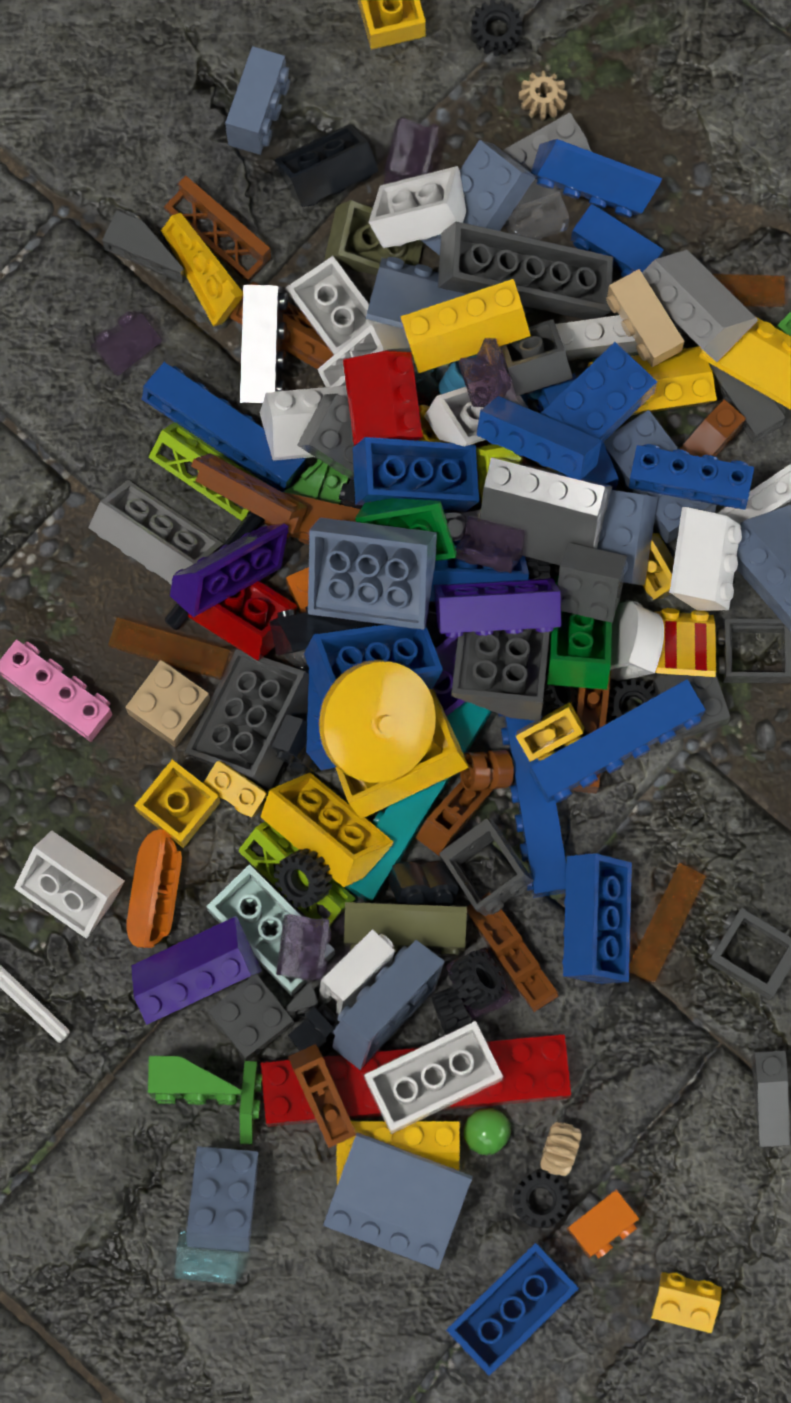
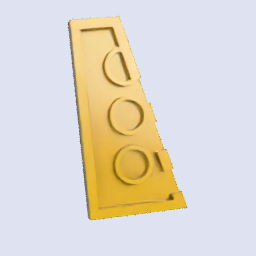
M181 213L171 215L161 231L177 261L183 267L184 274L213 327L221 325L243 298V292Z

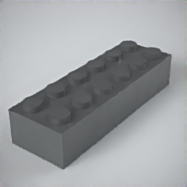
M456 221L441 233L438 288L469 294L514 279L522 306L584 320L603 317L611 311L606 297H608L609 285L612 284L613 257Z

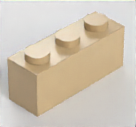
M640 269L609 285L606 301L610 309L614 313L618 312L622 318L621 325L628 337L633 336L638 344L636 346L637 352L643 361L647 360L651 367H654L682 351L684 345L683 338Z

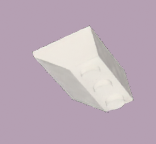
M458 166L379 187L369 224L383 248L401 246L420 239L426 240L430 237L441 235L445 229L456 221L463 223L466 205Z
M333 256L285 287L288 294L333 355L344 348L371 324H382L365 319L369 307L368 302Z
M503 374L436 396L424 417L439 440L465 447L485 440L476 436L480 410L497 396L523 407H528L520 395L516 396L512 382L507 374Z
M346 386L265 393L260 416L273 461L314 457L297 446L323 396L325 394L338 393L348 400Z
M682 507L670 593L697 611L729 610L730 600L734 594V572L738 566V543H740L742 538L741 525L725 515Z
M50 831L34 846L14 889L87 939L115 901L124 880L55 832Z

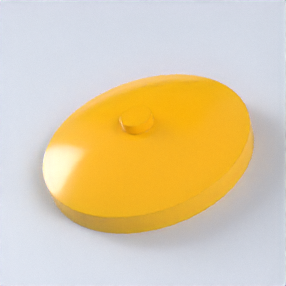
M371 660L357 664L336 679L324 698L319 718V732L324 750L339 770L355 779L370 783L388 782L408 773L421 761L431 744L436 723L433 698L424 681L415 672L403 665L386 660Z

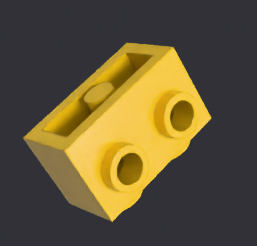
M652 533L645 585H643L645 591L653 600L663 599L671 594L670 586L674 559L659 533Z
M569 702L541 717L540 721H534L519 729L516 733V738L530 762L537 758L539 761H542L554 754L555 748L563 744L567 747L581 739L580 735L583 734L585 728L572 704Z

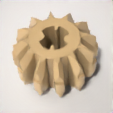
M544 70L541 71L540 77L531 73L529 76L530 81L524 80L522 82L521 88L523 90L519 92V99L523 101L521 105L523 110L530 109L529 116L531 118L537 113L540 114L542 121L545 120L547 113L555 118L557 110L562 111L564 109V100L567 99V92L563 90L565 83L563 80L556 81L557 75L555 73L550 77H546ZM540 93H545L546 97H540Z
M555 1122L550 1127L540 1162L543 1170L566 1176L571 1171L581 1140L580 1129L573 1127V1125Z

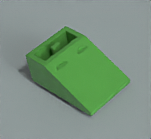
M149 1056L148 1094L157 1101V1104H176V1099H186L188 1104L204 1105L206 1104V1099H216L220 1105H236V1100H241V1089L180 1056Z

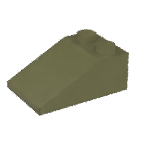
M352 200L336 206L324 261L333 256L343 268L377 275L382 258L396 257L403 260L405 264L418 265L423 245L421 240L408 242L401 246L383 248L369 224L373 208Z

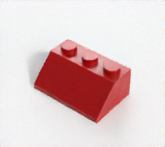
M382 351L343 360L354 446L364 437L414 441L423 437L411 352Z
M257 581L195 617L188 613V617L259 661L275 647L269 621L278 618V612L295 609L296 612L298 605Z

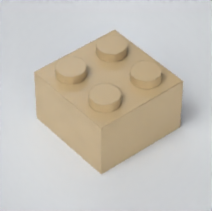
M160 660L127 704L126 710L128 715L176 748L209 704L210 696L208 692Z

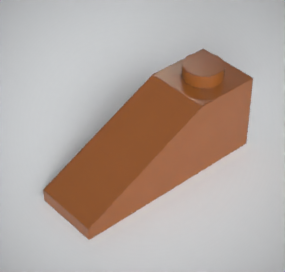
M724 399L706 417L679 450L687 451L690 455L698 457L703 455L716 457L742 430L746 418Z
M460 781L426 819L416 839L440 856L439 853L451 844L494 789L487 787L485 790L467 791Z
M312 1045L288 1056L328 1148L356 1136V1132L317 1045Z

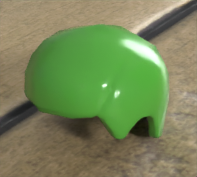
M496 1108L478 1109L469 1116L464 1124V1140L471 1150L480 1155H493L499 1152L507 1144L511 1136V1125L508 1118Z

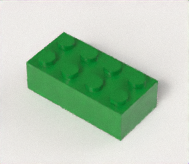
M554 576L553 580L558 586L559 576ZM561 611V627H553V631L549 633L547 685L607 690L611 668L612 623Z

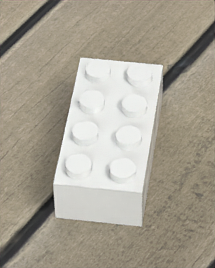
M475 1021L365 1074L364 1079L390 1133L393 1134L502 1081L503 1076Z

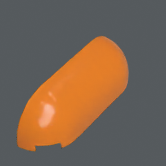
M163 829L154 830L147 835L139 848L136 859L126 928L130 942L140 948L155 947L164 936L169 935L173 922L182 854L181 851H177L171 836Z

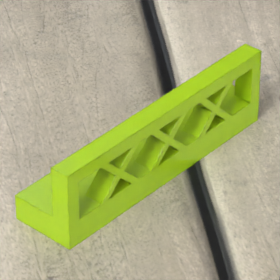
M176 422L164 428L148 458L243 521L250 511L245 508L243 510L234 505L233 501L196 482L197 476L187 473L184 462H193L194 458L211 453L255 478L257 477ZM164 444L173 450L175 459L168 460L159 454Z
M264 821L255 827L238 852L276 887L275 882L279 879L274 878L273 863L279 864L283 858L299 849ZM254 841L263 848L264 857H258L250 849ZM298 870L299 879L309 888L307 877L302 871ZM333 878L328 882L332 884V888L328 890L329 894L307 908L298 907L323 933L345 911V902L353 903L356 900ZM316 904L323 905L331 913L326 921L317 913Z

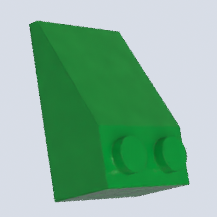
M390 498L364 503L355 517L356 522L437 532L435 561L457 557L441 501Z

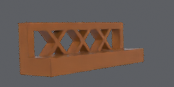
M185 176L178 183L179 192L164 206V210L170 215L178 214L179 212L174 207L183 198L188 200L193 206V213L182 215L187 221L193 219V224L190 222L189 224L207 247L249 282L271 259L270 247L190 178ZM197 219H210L214 225V232H201L197 229ZM217 237L232 238L235 242V250H222L219 248ZM238 255H251L257 262L247 272L239 265Z
M252 282V283L249 284V285H258V284L255 283V282ZM243 298L229 316V318L241 325L243 321ZM288 302L287 310H283L287 313L283 314V322L287 323V337L285 340L282 339V349L318 369L334 355L302 311ZM301 324H306L307 326H309V327H311V328H306L305 326H303V325H301Z
M211 453L194 458L191 467L199 471L196 482L274 525L285 523L289 527L288 532L291 534L298 532L308 506Z

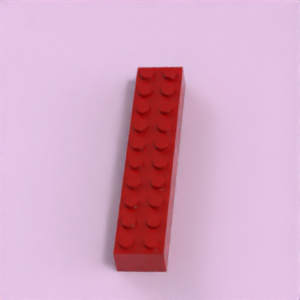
M565 1034L486 1042L503 1076L502 1081L440 1111L570 1099L571 1088ZM419 1048L377 1052L361 1070L342 1055L323 1057L349 1119L382 1116L364 1079V1075ZM290 1061L261 1063L267 1127L316 1123L317 1121Z

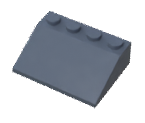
M396 257L382 258L365 319L404 329L400 316L466 294L438 288L439 272L432 271V268L421 264L416 266L408 265Z
M791 505L740 523L742 538L740 543H738L737 570L791 632Z
M320 517L309 533L308 614L424 630L426 628L435 567L437 532Z
M357 1133L323 1226L439 1270L473 1176Z

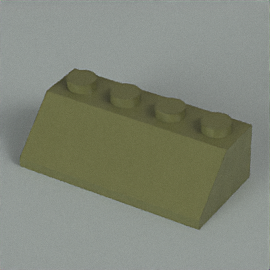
M345 902L344 946L350 947L351 951L370 931L374 930L378 935L384 934L393 943L394 954L398 953V949H401L403 946L409 947L417 940L429 950L441 951L440 955L458 956L459 951L465 952L467 907Z

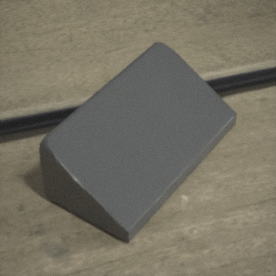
M311 981L287 1006L289 1016L293 1020L304 1017L313 1007L318 1008Z

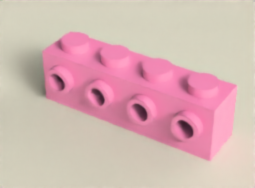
M16 639L0 659V676L81 736L92 742L113 715L108 707L110 702L98 693L93 696L85 690L87 685L77 677L72 676L70 679L61 673L64 669L54 660L49 659L45 661L38 656L40 651L28 641L22 644Z

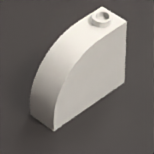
M383 323L371 324L317 370L325 387L346 386L344 359L382 351L411 352L404 329Z
M626 600L618 604L612 623L610 671L611 679L615 681L654 674L661 655L664 640L663 620L659 614L642 607L641 604L635 601Z
M374 930L370 931L321 980L318 1006L320 1007L325 1003L337 1017L347 1005L352 1007L358 1001L356 998L360 991L366 985L371 987L376 982L377 974L385 965L390 967L395 951L393 943L384 934L378 935Z

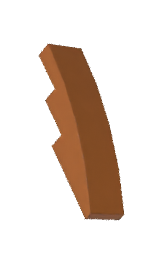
M490 892L482 896V898L485 899L486 897H488L490 895ZM472 903L467 906L468 916L533 1013L559 996L558 992L541 970L539 963L524 944L521 935L501 909L495 914L485 916L478 912Z

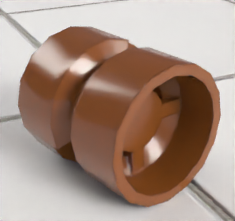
M492 750L486 753L481 751L465 752L463 754L469 768L460 772V778L463 787L467 791L485 790L487 787L489 789H503L511 786L514 767L512 758L507 750Z

